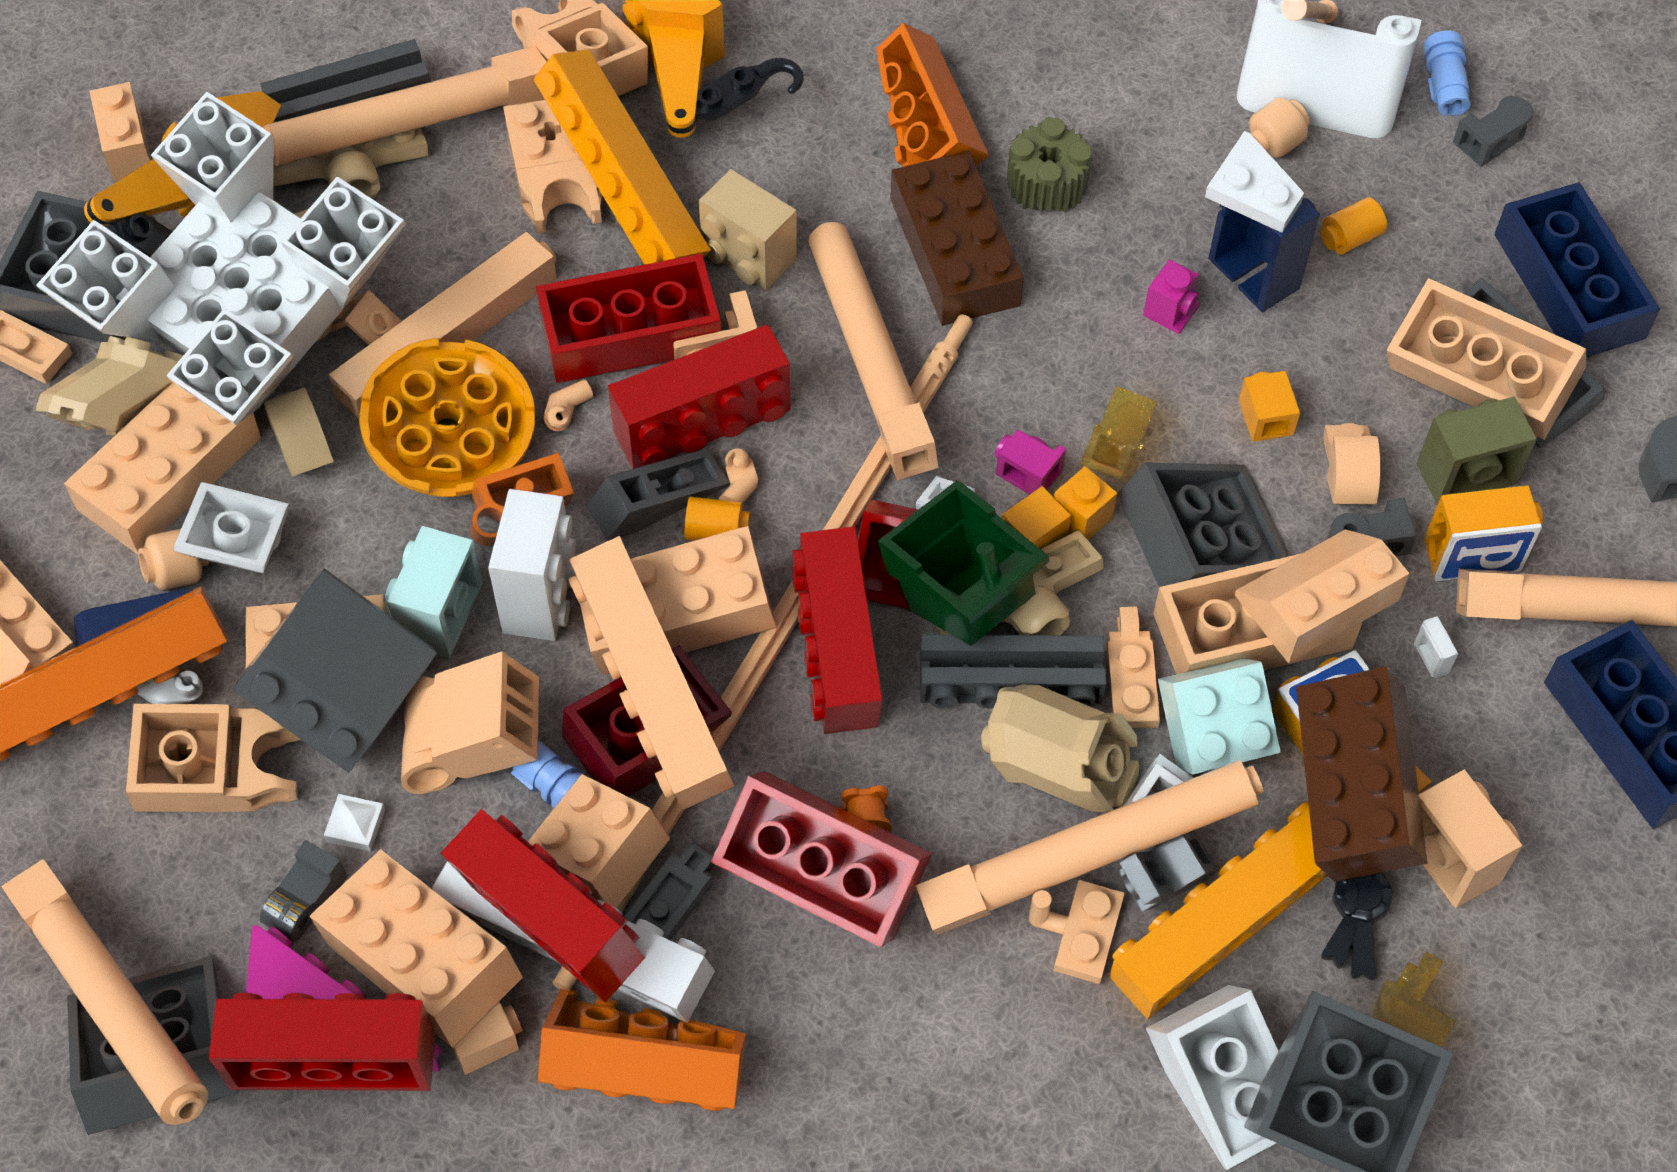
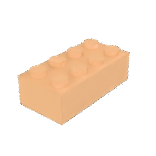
M1429 278L1386 350L1390 369L1472 407H1476L1489 399H1497L1499 401L1515 396L1535 436L1545 440L1586 369V348Z
M172 382L76 471L64 485L76 510L138 554V550L144 548L148 536L164 532L191 506L201 482L213 485L261 439V435L253 413L235 425Z
M748 526L630 559L671 649L680 645L684 652L687 653L776 628L758 553ZM586 600L580 603L590 652L601 674H608L610 672L602 654L610 650L604 638L596 642L585 616L593 612Z
M1300 554L1159 587L1153 612L1176 674L1242 658L1262 662L1263 670H1268L1350 650L1354 647L1362 622L1291 663L1285 660L1234 594L1237 589Z
M381 849L310 915L326 943L387 995L404 993L414 996L416 1000H422L435 1034L452 1048L523 978L505 945Z

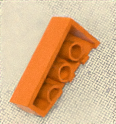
M902 23L876 48L883 90L885 94L889 95L891 102V111L888 112L889 124L895 128L898 146L894 147L896 162L904 167L970 151L977 167L989 156V153L934 37L906 23Z
M560 988L542 1026L537 1082L552 1084L553 1087L560 1090H575L577 1088L598 1090L610 1097H623L626 1095L649 1097L653 1102L660 1104H671L676 1101L692 1103L711 1111H718L724 1108L735 1109L741 1087L746 1033L689 1019L688 1023L680 1021L678 1025L668 1023V1019L660 1011L644 1008L641 1012L631 1014L616 1010V1000L609 999L605 1003L598 997L595 999V1004L577 1000L576 990L566 991Z

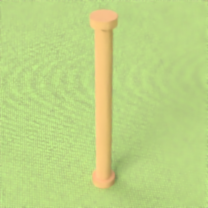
M1284 0L1282 4L1283 15L1292 21H1298L1302 18H1314L1320 23L1328 24L1335 21L1339 13L1338 6L1331 0H1322L1319 3L1306 0Z

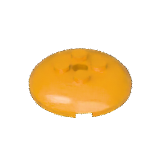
M433 338L410 344L396 351L376 368L367 381L361 396L359 425L362 440L368 454L380 470L389 478L421 494L438 497H457L472 494L475 479L515 467L522 461L534 434L535 406L525 378L505 356L475 341L465 339V343L439 342V338ZM448 418L458 422L457 426L454 424L450 426L437 425L439 421Z

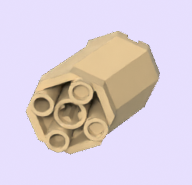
M109 336L108 342H101L96 359L40 394L35 411L45 413V416L79 428L87 430H100V428L106 429V435L114 437L163 390L173 383L166 375L184 355L165 351V354L151 351L152 345L139 339L126 337L123 340Z
M1022 684L1015 687H1004L999 690L988 725L982 731L981 741L983 750L990 753L991 762L1007 782L1027 784L1091 812H1110L1114 810L1112 807L1124 806L1132 794L1139 776V761L1130 760V747H1137V735L1121 713H1104L1039 685Z

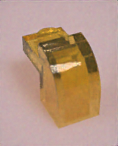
M1116 386L1101 424L1096 423L1080 464L1124 482L1141 451L1143 438L1158 402Z
M1426 951L1418 966L1408 962L1396 984L1386 979L1375 999L1372 1017L1441 1047L1456 1020L1422 1001V998L1444 961Z

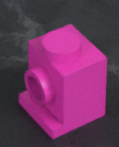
M1169 259L1148 287L1143 316L1180 334L1200 307V302H1198L1199 293L1195 292L1199 274Z
M1017 429L1012 436L1006 434L995 450L994 455L997 457L996 475L1029 495L1041 486L1048 490L1063 471L1066 448L1058 445L1055 450H1052L1042 439L1036 436H1029Z

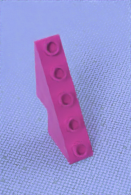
M252 926L246 993L258 994L263 999H283V996L289 993H304L313 996L314 999H334L335 995L341 993H354L365 997V999L367 998L352 982L344 979L339 984L328 976L329 969L314 955L306 953L302 957L291 949L292 942L276 928L270 927L265 931L260 926ZM436 1043L434 1044L432 1071H440L437 1058L442 1053V1050Z

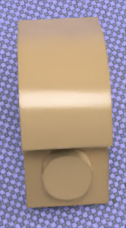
M305 387L293 392L280 394L273 399L263 402L268 421L275 433L283 458L292 477L334 462Z

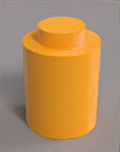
M1365 197L1325 217L1322 221L1320 236L1326 248L1335 250L1338 254L1343 255L1385 234L1387 219L1379 203L1371 197Z
M689 497L685 516V541H696L746 526L750 529L751 512L743 511V502Z

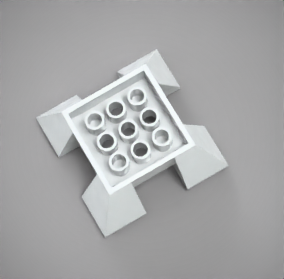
M206 92L151 154L156 163L196 205L151 257H148L93 220L36 286L103 334L164 342L184 355L166 376L224 418L237 425L264 404L263 402L270 397L366 283L406 223L402 218L339 177L333 180L300 219L273 201L274 137L272 134Z

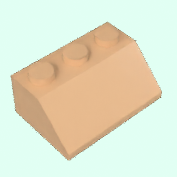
M1345 529L1237 589L1234 595L1285 660L1291 663L1398 602L1410 573L1382 539Z

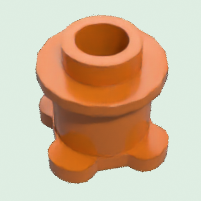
M876 785L864 789L849 788L841 793L842 801L844 802L842 804L843 810L891 832L892 824L886 818L885 810L888 808V801L886 799L888 797L887 787Z

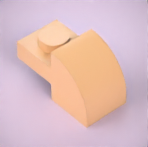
M1354 423L1325 425L1323 439L1329 462L1327 478L1333 504H1377L1380 486V450L1377 436L1370 435L1368 425H1357Z

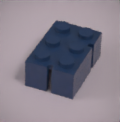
M1303 198L1296 213L1283 233L1220 204L1219 207L1222 210L1217 215L1208 259L1232 283L1267 262L1268 264L1265 269L1238 285V289L1263 313L1300 289L1320 213L1309 199Z

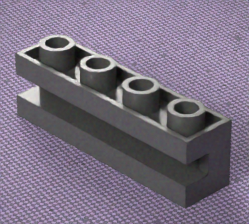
M413 39L288 76L278 77L274 80L260 83L263 93L281 104L273 122L275 123L429 83L431 80L426 64L421 60L416 40Z
M921 634L920 703H931V705L937 708H950L957 705V703H976L979 707L991 709L995 706L997 695L1001 688L1026 684L1042 686L1090 707L1095 704H1102L1106 688V669L1102 665L1105 652L1104 636L984 635L970 646L953 635Z

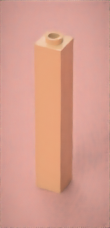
M525 232L332 371L329 377L335 397L359 420L363 390L372 373L385 359L410 344L427 339L439 338V342L465 343V339L474 341L537 294L536 286L553 283L557 280L555 269L556 256L552 249L543 241L537 242L529 233Z

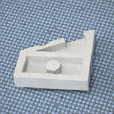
M1244 131L1207 186L1205 198L1283 233L1301 205L1304 192L1250 133Z

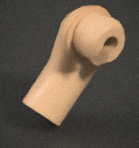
M586 379L558 390L548 397L543 418L549 429L553 431L565 430L571 422L574 407L593 399V392Z
M736 448L729 451L725 457L727 464L726 472L730 486L719 497V500L744 503L756 490L758 476L754 463L749 458L748 453L743 449Z

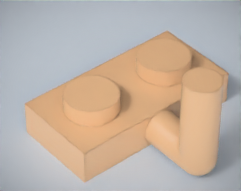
M1078 880L1069 916L1049 911L1052 899L1047 891L1039 890L1033 894L1029 912L1030 923L1035 927L1063 935L1053 971L1100 984L1124 892Z

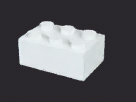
M509 489L488 566L503 634L555 641L559 626H567L570 614V600H566L568 587L572 588L568 578L575 574L569 559L575 556L576 540L570 538L572 516L566 515L563 496Z

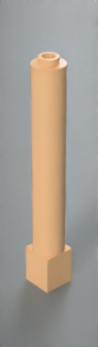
M533 46L492 57V66L264 125V129L274 137V164L279 166L499 106L545 100L533 79L547 61L537 47Z
M838 222L823 223L810 234L809 246L878 423L882 443L895 477L898 481L939 468L935 441L919 402L916 403L848 229L845 225Z
M1459 568L1456 613L1466 617L1516 620L1529 618L1620 624L1633 620L1638 625L1677 627V582L1526 574L1512 571Z
M1238 760L974 866L967 864L915 886L931 928L938 935L990 915V911L1030 896L1036 891L1045 890L1134 853L1141 852L1259 805L1256 795L1263 793L1264 790L1254 766L1244 768L1241 760Z
M42 859L2 885L1 887L162 1121L169 1125H178L194 1120L207 1103V1088L79 911L45 860Z

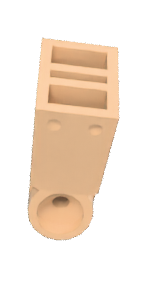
M503 651L436 673L435 678L420 676L405 698L401 786L407 792L424 794L447 788L454 783L457 777L468 779L537 761L539 677Z

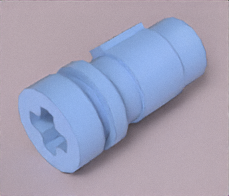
M1455 31L1436 32L1430 35L1423 43L1427 70L1432 74L1431 78L1428 79L1431 99L1434 103H1437L1440 114L1461 115L1471 106L1469 84L1464 67L1467 60L1463 39Z
M538 740V760L514 766L511 772L531 791L536 792L539 790L541 798L548 805H551L553 809L581 774L587 776L580 772L573 763L565 764L561 757L541 740Z

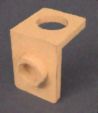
M367 290L350 300L332 322L330 333L347 325L364 342L370 345L402 322V320L370 290Z

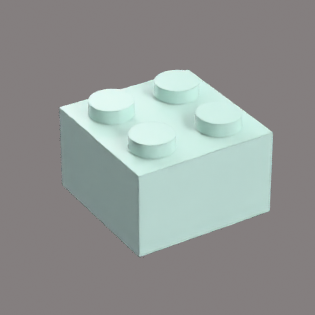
M422 526L416 540L409 541L404 550L403 568L398 579L393 578L389 582L385 594V603L389 607L392 618L438 651L436 655L450 658L482 587V578L473 540Z
M1242 658L1158 679L1176 766L1185 772L1193 775L1217 769L1238 760L1246 762L1281 753L1262 662Z

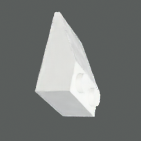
M1227 985L1146 1028L1166 1075L1224 1169L1228 1170L1276 1144V1142L1244 1128L1262 1081L1279 1052L1250 989Z

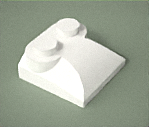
M201 482L175 542L174 551L186 556L255 573H264L273 550L280 544L282 528L288 513V503Z

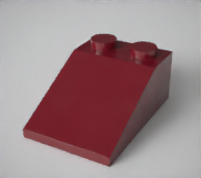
M680 645L672 648V651L711 734L731 717L732 711ZM622 677L563 709L562 738L595 781L628 797L657 779L655 773L663 768L657 755L648 759L637 733L645 728L639 716L630 719L619 695V693L626 691L627 688Z

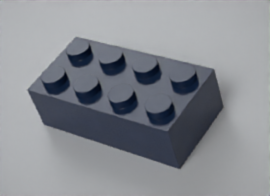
M1580 182L1505 204L1494 235L1555 335L1586 348V357L1647 338L1660 308Z
M1631 620L1558 656L1544 684L1651 828L1655 829L1677 817V677L1634 621Z

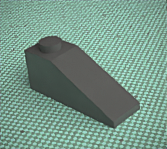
M707 448L607 476L586 506L606 540L610 541L618 536L623 537L636 533L687 507L689 497L705 498L727 487L730 482Z

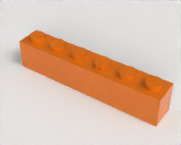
M203 587L192 590L1 683L0 762L10 756L8 749L24 741L27 746L35 745L53 734L51 728L68 720L70 725L78 724L96 713L95 706L111 699L113 704L121 703L139 692L136 686L152 678L156 684L177 675L181 671L179 665L193 658H196L197 662L201 663L223 651L221 644L227 642V633Z

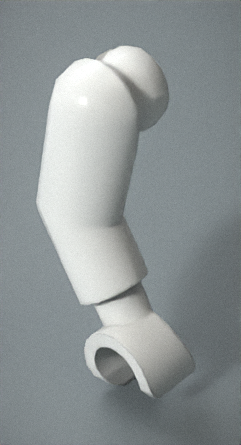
M183 671L178 674L179 676L172 677L161 683L156 684L152 678L136 687L139 691L137 694L151 704H182L196 701L202 694L203 684L195 672Z

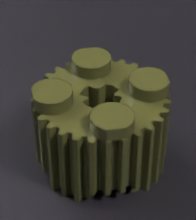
M1048 117L1041 123H1038L1037 127L1030 125L1029 130L1023 129L1022 134L1018 133L1016 135V138L1011 141L1007 170L1008 188L1011 189V198H1016V204L1022 203L1023 209H1034L1037 207L1040 212L1043 209H1047L1048 212L1055 209L1057 212L1062 210L1065 213L1068 212V207L1074 209L1075 203L1080 204L1081 196L1085 194L1088 185L1091 164V147L1087 144L1086 139H1081L1082 134H1075V129L1073 128L1068 130L1067 125L1061 119Z

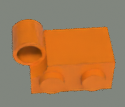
M552 454L475 479L471 495L476 511L470 523V535L480 545L491 546L495 544L497 532L486 533L482 531L477 524V520L488 516L493 520H497L500 525L509 489L563 496L564 505L568 506L574 491L560 454Z

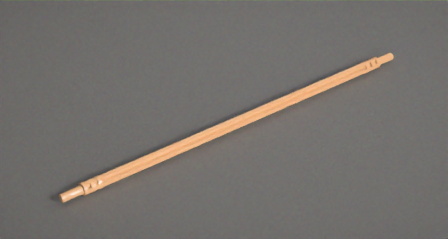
M959 315L943 342H938L910 387L916 403L919 402L923 414L957 360V350L973 325L972 319L966 315ZM881 436L823 530L856 527L865 508L892 467ZM793 580L773 611L776 628L760 632L721 696L722 700L732 711L730 718L711 733L719 752L798 623L799 597L798 593L794 592ZM662 793L652 812L669 836L684 810H682L675 796L666 799L664 793ZM650 866L617 907L622 913ZM562 966L552 983L558 989L570 991L577 978Z

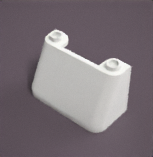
M1258 0L1237 89L1239 104L1244 109L1256 113L1275 98L1293 99L1299 102L1306 110L1310 119V125L1369 138H1381L1389 134L1396 119L1422 20L1400 15L1388 16L1380 21L1376 35L1303 19L1292 21L1287 19L1282 13L1284 0Z

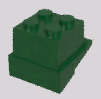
M957 480L878 540L886 571L889 575L899 580L909 610L970 646L1036 594L1033 575L1050 562L1045 552L996 514L994 507Z

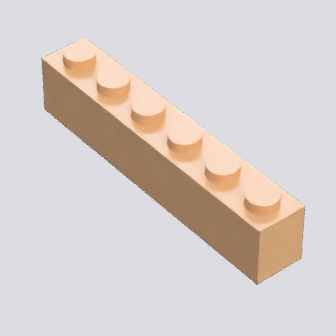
M620 536L570 558V563L576 575L568 578L579 604L587 600L593 613L585 616L596 642L604 638L610 651L602 654V657L613 680L622 677L627 690L619 693L630 719L639 716L645 729L638 732L637 735L648 759L656 755L663 769L656 772L655 776L666 799L675 796L682 810L734 787Z

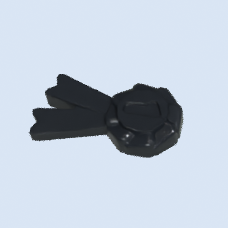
M1383 872L1336 881L1332 900L1343 919L1324 948L1321 959L1333 960L1336 967L1340 969L1343 967L1351 948L1352 979L1362 975L1369 980H1374L1376 977L1372 924L1387 915L1393 895L1391 885Z

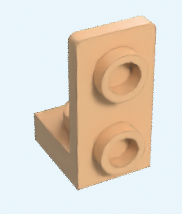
M746 290L729 294L730 311L724 312L727 330L675 341L673 343L674 359L756 329L757 325Z

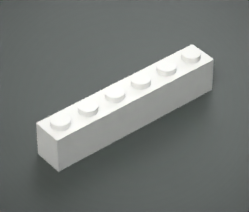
M447 861L432 890L479 926L556 961L471 888ZM612 906V907H613L614 909H616L621 915H623V913H622L620 910H618L617 908H615L614 906ZM638 919L636 925L627 921L626 924L640 937L635 945L644 955L645 959L617 990L688 1023L715 972L704 956L706 950L685 938H680L678 943L662 937L664 934L663 930L646 920Z

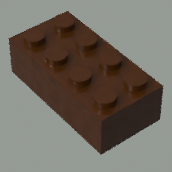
M970 151L892 169L890 199L941 325L954 323L961 314L972 319L1021 306L1024 277Z
M1385 666L1297 686L1315 864L1334 882L1428 864L1404 685L1389 667Z

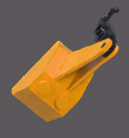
M625 0V4H623L627 27L648 46V59L654 64L667 129L675 137H688L695 131L697 120H715L754 98L768 78L776 73L786 72L793 76L794 81L788 87L790 94L799 90L804 82V74L798 64L786 58H772L759 65L737 67L701 88L703 68L725 57L723 4L719 0Z
M262 91L216 97L262 128H264V125L274 122L281 104ZM173 122L162 137L161 143L178 123ZM153 159L93 196L86 202L84 213L90 223L95 220L103 226H114L120 238L148 257H151L173 231L149 216L178 210L179 215L185 218L196 205Z

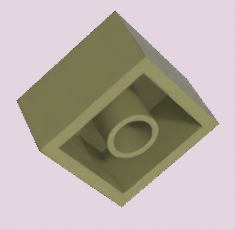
M1515 396L1499 401L1497 399H1489L1476 407L1461 411L1448 410L1433 418L1416 464L1436 504H1438L1441 495L1501 489L1517 485L1537 438Z

